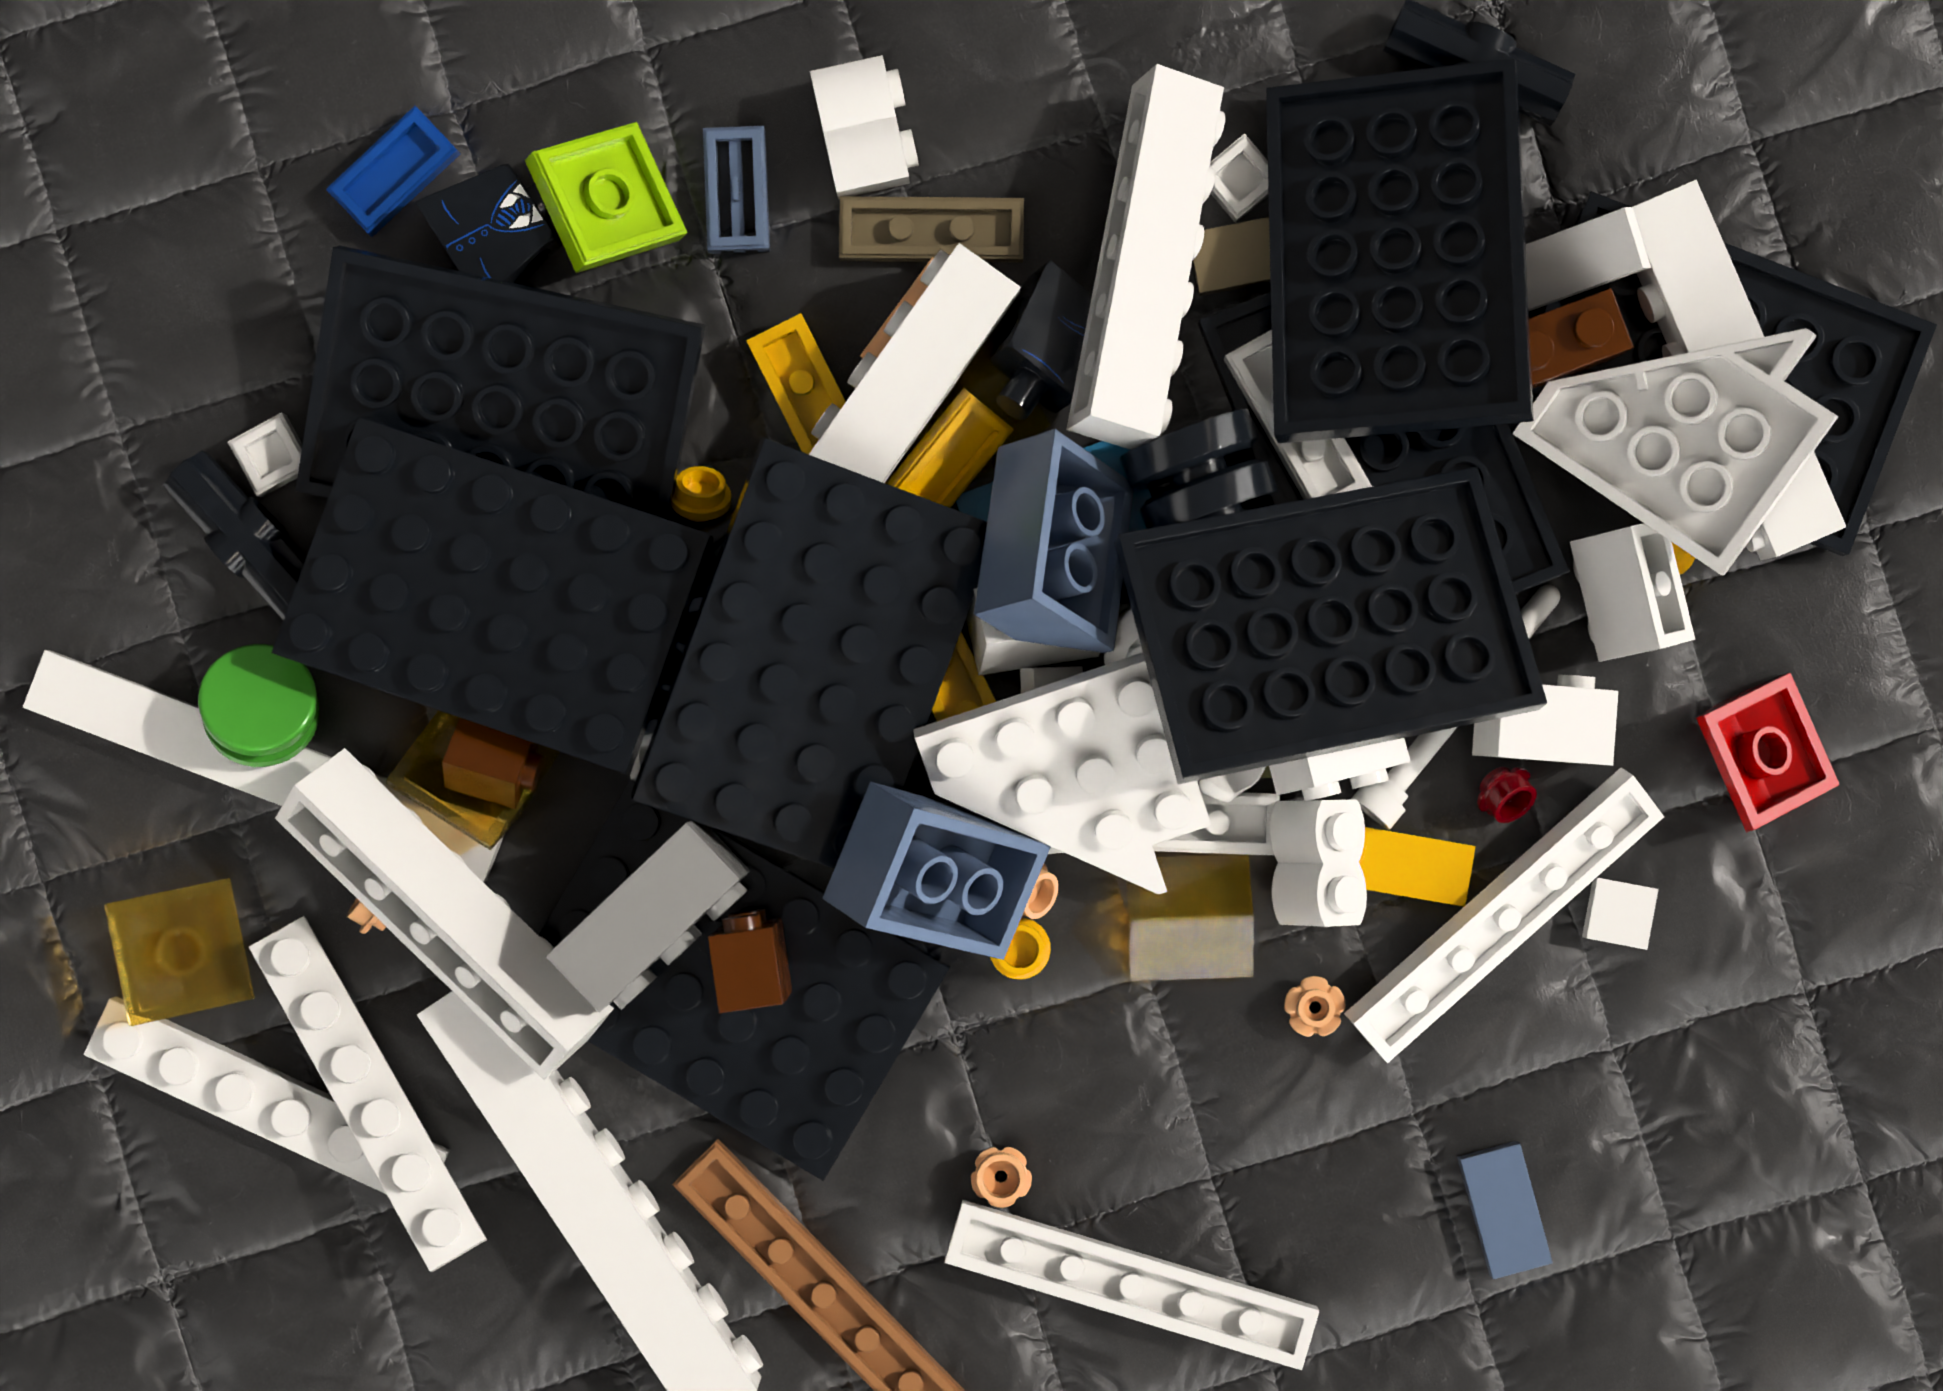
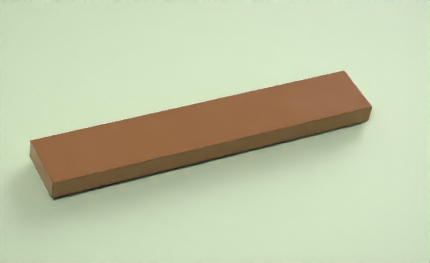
M719 1139L708 1147L673 1182L672 1185L874 1391H965Z

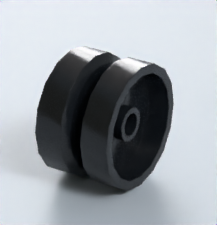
M1248 409L1235 410L1189 425L1151 440L1120 456L1131 488L1144 490L1169 482L1172 488L1147 499L1139 511L1146 529L1243 511V507L1278 492L1268 461L1253 459L1227 467V460L1250 450L1259 438Z

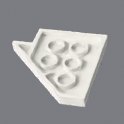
M1805 328L1548 381L1533 403L1534 421L1520 422L1513 435L1718 574L1724 576L1837 420L1838 416L1785 382L1816 338L1815 333Z
M1143 653L913 729L915 741L935 795L1156 894L1167 892L1152 845L1211 826L1198 782L1177 784Z

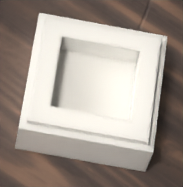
M1245 133L1210 162L1209 167L1215 171L1214 184L1210 194L1235 223L1269 196L1268 160Z
M281 412L228 441L256 496L264 497L297 479L303 444L286 414Z
M1596 877L1591 885L1582 937L1647 950L1658 889Z

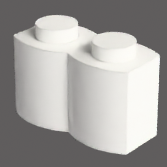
M883 55L810 71L838 199H840V196H856L910 184L907 168L919 166L911 129L899 132L894 108L906 106L898 69L886 71Z
M1358 800L1276 801L1271 816L1270 838L1272 849L1278 862L1272 881V903L1279 924L1320 927L1360 925L1366 909L1367 891L1363 870L1359 864L1365 842V824Z

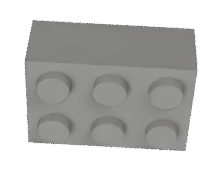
M693 820L686 822L566 936L546 958L598 1012H601L612 1002L622 1010L657 978L649 969L650 966L659 958L668 966L702 935L695 924L705 914L713 921L717 920L748 891L740 881L750 870L709 826Z

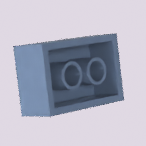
M870 781L822 899L865 928L1004 960L1051 846L967 808Z

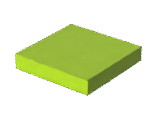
M637 122L537 150L525 159V163L576 273L680 241L688 233Z

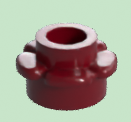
M1498 767L1489 772L1483 778L1479 787L1481 793L1477 799L1478 808L1482 812L1486 811L1488 815L1493 816L1499 823H1510L1522 817L1532 807L1537 797L1536 789L1528 781L1530 773L1523 767H1515L1512 770L1508 767Z

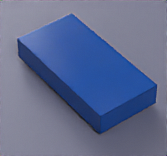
M414 106L326 190L367 234L373 237L461 153Z

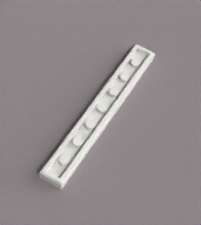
M44 650L22 707L280 806L283 805L296 783L332 758L305 747L295 757L274 766L250 767L238 764L223 756L212 745L206 735L199 706L51 650ZM375 774L378 781L405 807L413 810L419 816L422 823L446 847L457 853L483 882L487 881L508 827L507 823Z

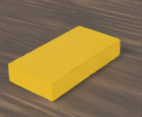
M963 388L885 484L950 508L1014 429Z
M1365 827V842L1359 864L1365 877L1366 890L1464 907L1466 906L1476 846Z

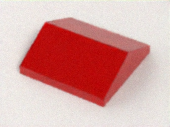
M1791 673L1783 674L1723 700L1696 717L1746 832L1756 830L1840 785Z

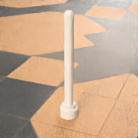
M1546 584L1541 586L1520 611L1529 639L1560 601V592L1553 585ZM1457 727L1419 735L1407 749L1410 762L1393 766L1387 774L1388 781L1360 787L1351 800L1357 799L1361 810L1366 815L1390 830L1405 812V808L1402 806L1408 798L1405 791Z

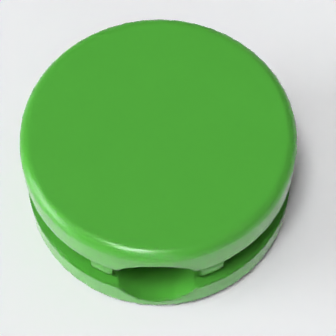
M250 644L223 654L209 667L199 688V712L208 739L223 756L245 766L268 767L290 760L308 745L315 734L319 722V703L315 683L310 671L304 664L273 654V645Z

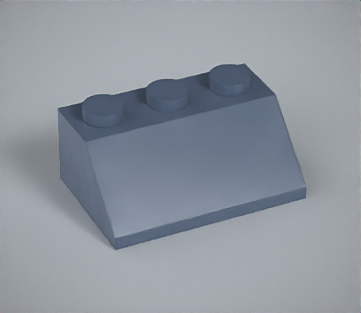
M1057 429L998 447L974 615L1017 641L1100 653L1114 651L1123 575L1114 542L1119 534L1129 532L1134 488L1130 487L1128 479Z

